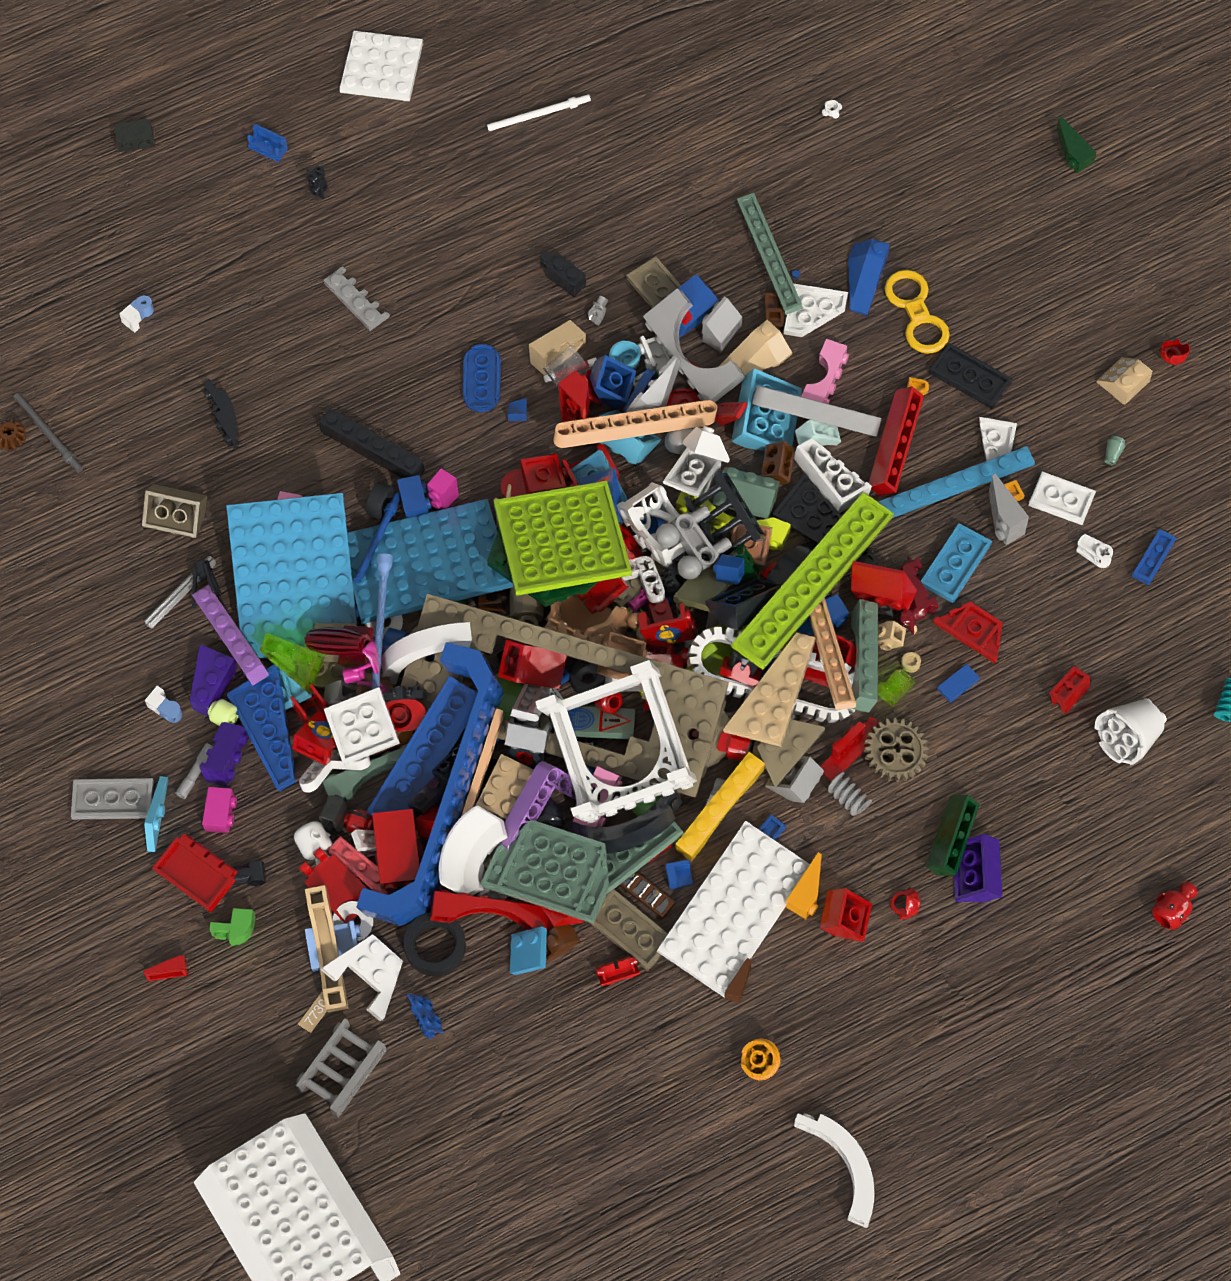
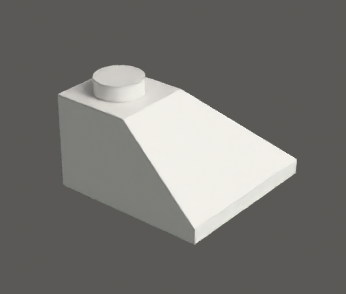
M703 426V429L695 427L683 440L682 444L695 453L727 463L730 460L720 436L714 433L713 428Z

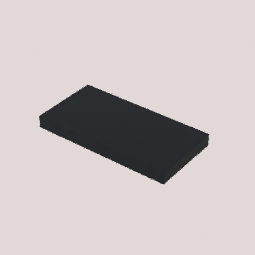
M948 343L929 369V374L991 409L995 407L1013 380Z

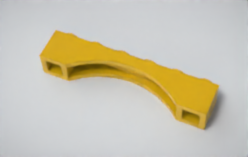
M748 752L678 840L676 850L691 862L728 811L765 769V763Z

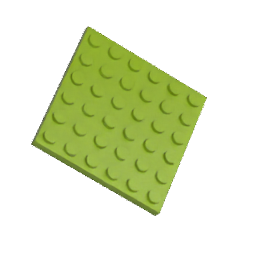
M607 481L494 500V508L516 596L632 576V569Z

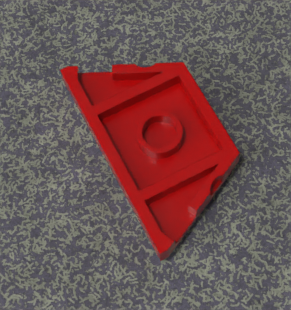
M970 601L962 605V607L955 608L949 611L948 614L940 618L936 617L933 620V624L991 662H997L1003 622Z

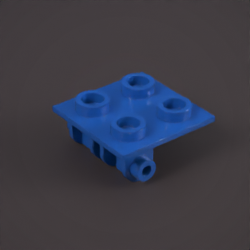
M408 993L407 996L411 1002L410 1009L414 1017H416V1021H420L418 1025L421 1026L420 1029L424 1037L431 1039L435 1037V1032L443 1034L442 1022L435 1015L432 1002L426 997Z

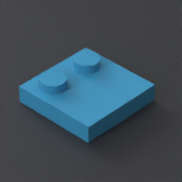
M541 926L511 934L510 974L519 975L546 968L547 928Z

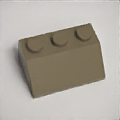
M153 484L145 490L142 526L196 538L205 516L207 496Z

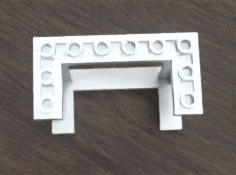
M650 660L631 666L633 675L570 698L561 700L557 696L552 695L535 701L538 710L551 718L574 787L577 805L571 808L572 814L583 822L587 821L588 824L598 821V817L606 815V817L613 816L618 813L617 810L625 808V810L635 808L637 806L636 803L642 801L644 803L656 800V796L661 794L663 797L675 793V789L682 788V790L691 788L693 783L697 782L695 774L690 771L659 677H662L660 670ZM642 684L660 737L658 761L651 773L636 784L625 787L604 784L597 780L586 767L567 711ZM668 757V762L671 761L672 765L663 763V759ZM661 768L668 769L671 772L667 774L668 779L660 778L658 770ZM656 778L660 783H652L653 785H650V780ZM595 783L598 787L594 790L592 794L591 790H593V788L591 787V784ZM634 787L638 788L637 792H633ZM602 789H607L608 798L605 802L600 803L598 801V794ZM620 792V797L616 796L613 799V793Z

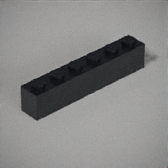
M331 408L327 410L319 421L321 433L401 478L416 475L421 477L425 471L422 459Z

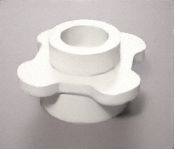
M835 100L826 101L822 114L838 118L842 105Z

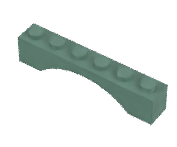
M859 599L851 611V628L856 639V665L852 684L856 707L850 709L869 713L878 701V603Z
M407 744L402 745L396 751L385 752L379 758L370 759L371 764L366 769H345L340 774L327 776L322 782L327 796L336 794L343 797L346 803L351 801L356 792L369 779L384 771L393 769Z

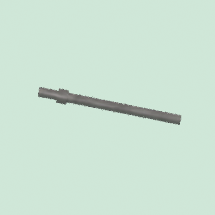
M16 393L13 398L63 455L64 461L70 464L77 473H80L83 467L76 460L73 452L67 450L20 393Z

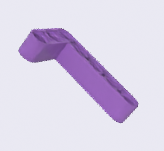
M544 761L538 763L504 823L508 838L504 839L496 847L498 848L502 844L509 850L511 842L517 840L515 837L519 834V830L530 820L537 821L554 789L572 799H576L570 775Z

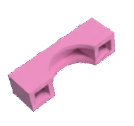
M826 339L820 352L819 364L825 368L827 375L818 383L807 384L801 397L829 404L830 400L828 397L830 394L833 395L836 388L834 383L836 379L839 380L841 377L842 364H846L849 357L846 345Z

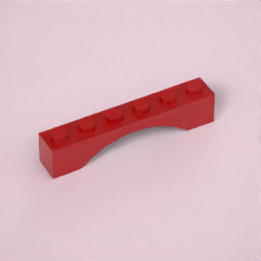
M448 890L435 891L432 898L431 921L451 923L458 918L470 914L492 913L515 921L525 930L542 926L547 928L548 933L554 928L541 906L531 905V903L526 901L517 903L511 902V900L506 898L496 900L485 895L474 897L470 896L469 893L453 894Z

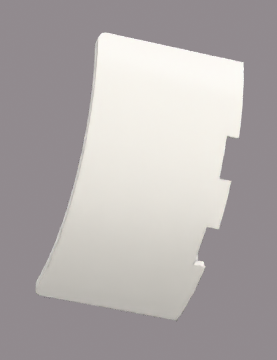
M475 806L456 822L444 842L440 855L439 879L443 886L458 894L461 892L469 893L470 896L484 890L481 885L485 867L483 862L487 854L490 855L500 842L508 838L504 821L480 806Z

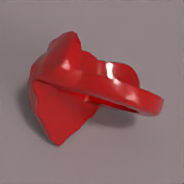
M912 888L897 892L890 901L891 909L896 914H899V918L902 920H907L916 915L921 905L919 894ZM901 895L907 896L906 908H896L894 905L896 898Z

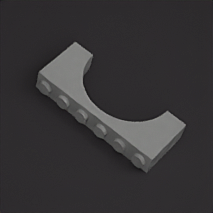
M677 288L643 316L646 320L645 325L651 332H655L657 342L661 346L664 345L666 347V354L671 359L675 355L681 361L678 370L681 374H686L689 378L687 380L688 384L693 389H697L699 399L701 401L710 400L716 403L747 377L739 366L731 360L722 366L709 369L696 367L687 360L680 347L679 329L683 317L693 304L684 292Z

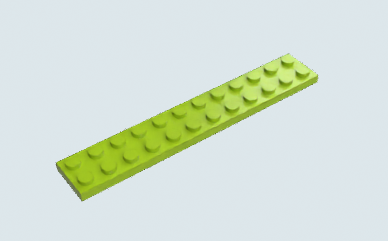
M863 492L736 638L731 647L763 670L849 570L853 561L860 557L889 523L894 513Z

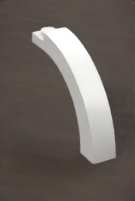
M470 622L436 626L415 632L398 640L382 655L383 677H388L391 684H396L402 669L419 658L443 652L446 642L469 648L472 641Z
M797 1114L794 1127L822 1138L835 1148L845 1161L853 1183V1203L848 1221L868 1228L874 1204V1182L871 1168L863 1150L851 1134L832 1119L820 1114L818 1121H815V1118L811 1115Z

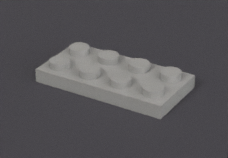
M153 778L73 780L72 820L146 818L153 799L154 780Z

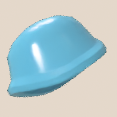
M620 341L612 346L609 357L635 370L639 365L642 352L637 344L630 341Z

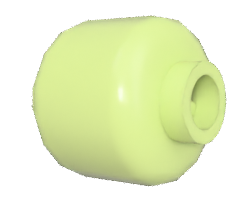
M224 699L214 701L209 707V719L218 726L222 722L235 724L238 719L237 707Z

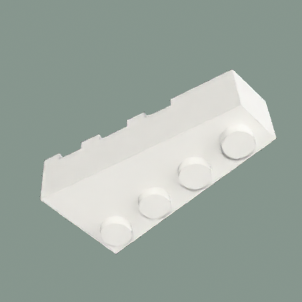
M813 438L797 446L794 455L795 461L813 484L818 487L823 497L828 499L839 513L850 508L863 492L869 496L872 486L868 482H863L854 471L848 470L843 462L833 458L831 453Z

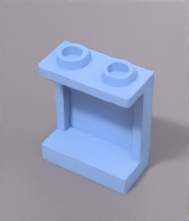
M353 920L349 921V923L334 926L340 956L358 944L357 937H361L359 925H355ZM313 928L305 929L311 969L313 972L320 971Z

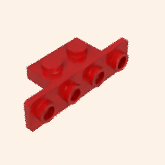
M871 716L864 724L859 721L856 725H851L845 732L846 735L842 739L838 738L833 743L832 755L820 766L824 770L823 775L832 782L837 775L844 772L864 752L865 747H868L864 742L868 739V733H872V728L874 726L878 728L879 721Z

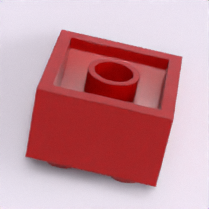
M846 888L828 890L820 929L833 936L864 942L872 903Z

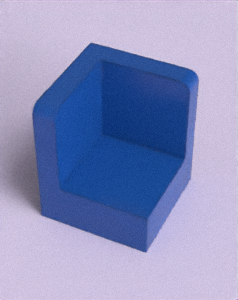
M689 860L666 864L669 889L693 885Z

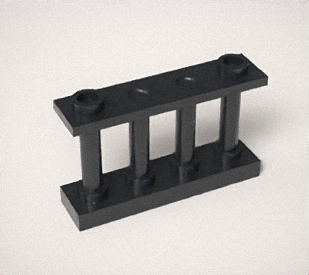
M726 472L716 475V485L698 498L686 496L684 499L687 502V509L693 513L700 508L701 504L718 492L725 493L726 501L712 510L710 515L699 523L713 545L721 541L720 537L740 523L744 524L747 529L746 534L731 543L732 547L722 553L723 555L731 556L730 553L735 551L739 544H745L749 540L760 542L767 537ZM730 507L734 508L737 513L736 518L715 531L710 521Z

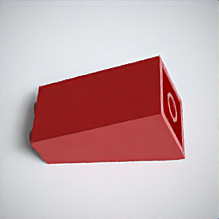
M413 809L372 813L380 888L392 891L396 890L397 887L413 883L420 867Z

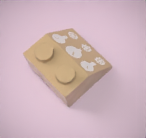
M1121 357L1096 382L1125 405L1150 382L1152 370L1139 359Z

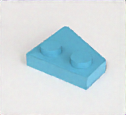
M284 668L280 670L286 710L293 707L290 697L293 696L298 704L312 697L311 693L288 670Z

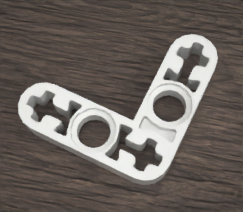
M648 556L630 559L632 576L622 577L624 581L640 577L648 600L654 604L664 601L665 590L653 559ZM649 577H653L656 579L654 582L646 581V579ZM656 588V592L658 595H655V593H653V589Z
M332 750L331 760L326 766L315 760L299 780L303 792H312L319 787L332 769L363 770L370 766L371 760L367 756L344 765L339 751Z

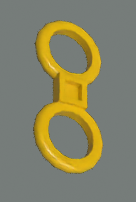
M901 270L892 274L886 281L885 294L892 304L905 308L911 320L905 332L907 342L913 349L921 353L929 354L940 351L948 343L950 334L948 326L942 319L929 315V311L924 303L929 291L927 281L922 275L911 270ZM909 278L919 284L921 292L912 300H903L893 293L892 286L900 279ZM922 323H931L941 330L942 337L933 345H923L914 338L913 330Z

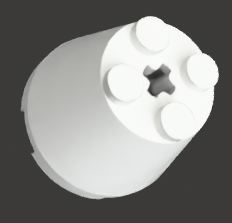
M1145 698L1107 709L1097 717L1095 729L1098 730L1101 739L1099 742L1101 748L1112 760L1117 763L1124 762L1133 765L1144 757L1161 735L1167 719L1165 714L1160 712L1150 699Z

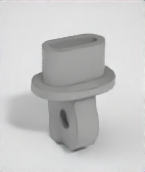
M601 295L597 302L593 301L594 305L588 312L589 319L598 326L605 316L607 310L605 306L608 302V299Z

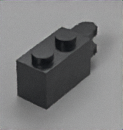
M547 251L541 252L540 264L546 270L547 278L575 297L586 286V274L559 254L554 256Z

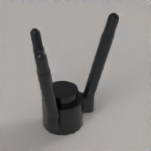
M208 560L196 562L194 564L195 569L192 570V595L197 592V577H199L201 580L207 579L212 593L217 591L218 596H221L222 593L213 574L210 562ZM192 596V608H195L196 601Z

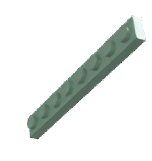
M751 193L738 198L739 207L785 315L803 309L755 194Z

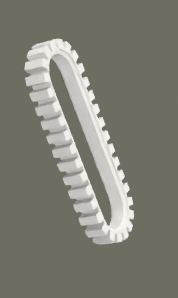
M714 627L711 631L710 629L703 631L700 636L698 635L688 649L687 656H690L687 660L688 668L695 667L692 671L728 681L729 686L726 695H729L732 689H735L733 697L741 698L745 692L746 700L755 687L713 675L704 668L701 661V652L708 643L723 642L732 645L742 632L739 631L733 637L734 629L727 628L724 634H722V627ZM780 650L774 657L778 658L782 651ZM812 652L807 667L825 672L821 657L815 661L817 653ZM845 663V668L852 688L855 672L849 675L848 672L850 671L851 666ZM797 699L792 714L800 715L804 709L803 717L811 719L817 713L816 721L823 722L827 716L828 723H835L838 720L846 719L855 710L850 708L836 710L835 708H827Z

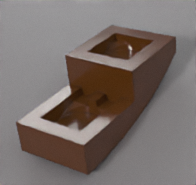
M765 293V321L768 320L775 327H784V310L777 293Z

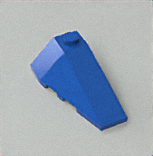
M870 239L853 244L848 258L850 311L868 316L888 258L889 243Z

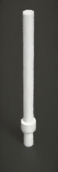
M587 94L577 98L571 97L561 103L487 124L488 131H492L569 107L570 109L576 108L579 104L591 101L590 96Z

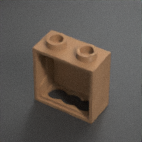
M609 632L603 637L602 645L642 657L647 656L646 642L614 632ZM598 665L597 674L617 680L632 675Z

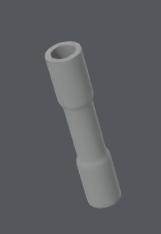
M208 743L204 745L190 772L183 779L175 793L180 798L186 799L201 773L199 766L201 762L206 763L209 755H206L208 748H213L212 745Z

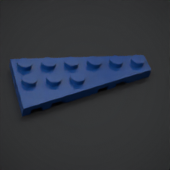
M276 663L266 669L269 676L253 686L248 680L227 693L231 704L237 707L236 713L245 727L274 785L280 792L296 782V774L279 665Z

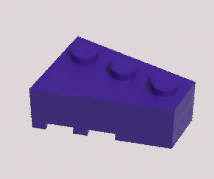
M201 644L190 703L193 710L209 716V707L214 701L222 698L238 667L234 658Z

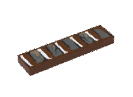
M637 872L619 885L661 919L675 905L671 898Z

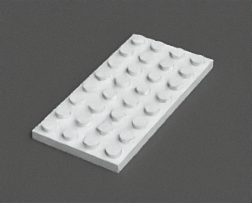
M745 821L657 952L725 998V990L747 958L751 959L786 907L787 898L810 864Z

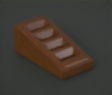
M747 958L725 990V999L738 1003L741 1002L752 967L751 959Z

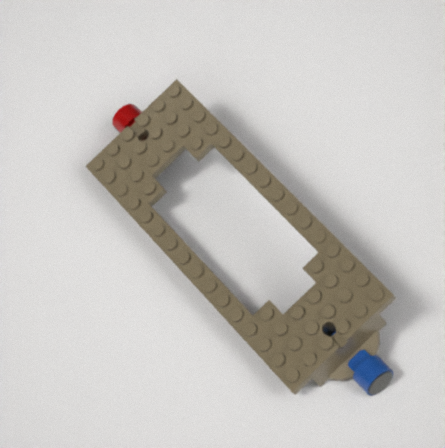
M431 594L426 596L418 626L410 633L413 634L441 625L470 622L472 641L469 648L490 654L493 652L497 635L628 674H632L631 666L650 660L660 670L662 677H659L662 689L690 771L695 774L697 782L693 783L691 788L682 790V788L676 789L679 793L696 797L701 779L705 777L708 767L717 764L726 754L727 758L741 762L748 752H751L752 739L725 733L723 730L730 721V718L724 711L727 702L724 699L729 686L728 681ZM391 627L388 628L382 640V655L392 644L410 634ZM442 652L419 658L403 669L405 673L401 686H405L406 690H408V687L420 686V690H426L427 698L415 699L422 703L426 713L449 676L462 684L465 680L464 676L452 674L446 670L440 662ZM643 690V694H642V697H641V698L647 700L646 695H645V692H644V690ZM503 719L498 739H506L509 720ZM655 724L650 741L630 736L625 755L577 741L585 765L595 768L598 766L615 774L639 781L651 773L660 755V737ZM550 733L544 752L564 758L556 734ZM668 757L663 759V763L672 765L671 761L668 762ZM666 768L659 769V777L668 779L667 774L671 772ZM656 778L650 780V784L660 783Z

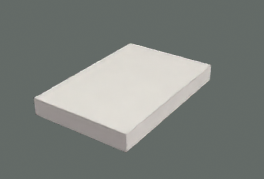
M1041 472L1028 506L1083 525L1096 491Z

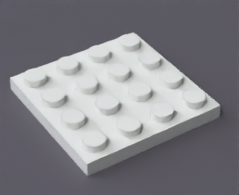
M354 31L340 85V93L410 101L423 39Z

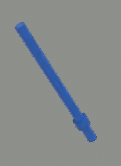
M394 493L391 502L387 504L384 510L385 514L354 577V582L361 583L390 519L398 509L397 505L401 498L400 494Z

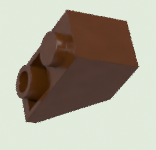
M571 925L555 926L547 933L546 964L568 953L580 941Z

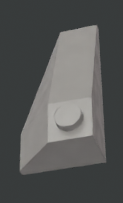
M675 355L660 370L659 378L648 383L647 391L644 394L640 392L626 410V413L666 407L681 363Z

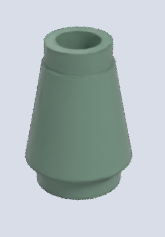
M1111 436L1107 440L1104 461L1106 464H1116L1126 447L1123 438Z

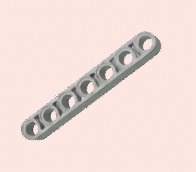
M762 386L756 387L752 404L872 436H877L882 419Z

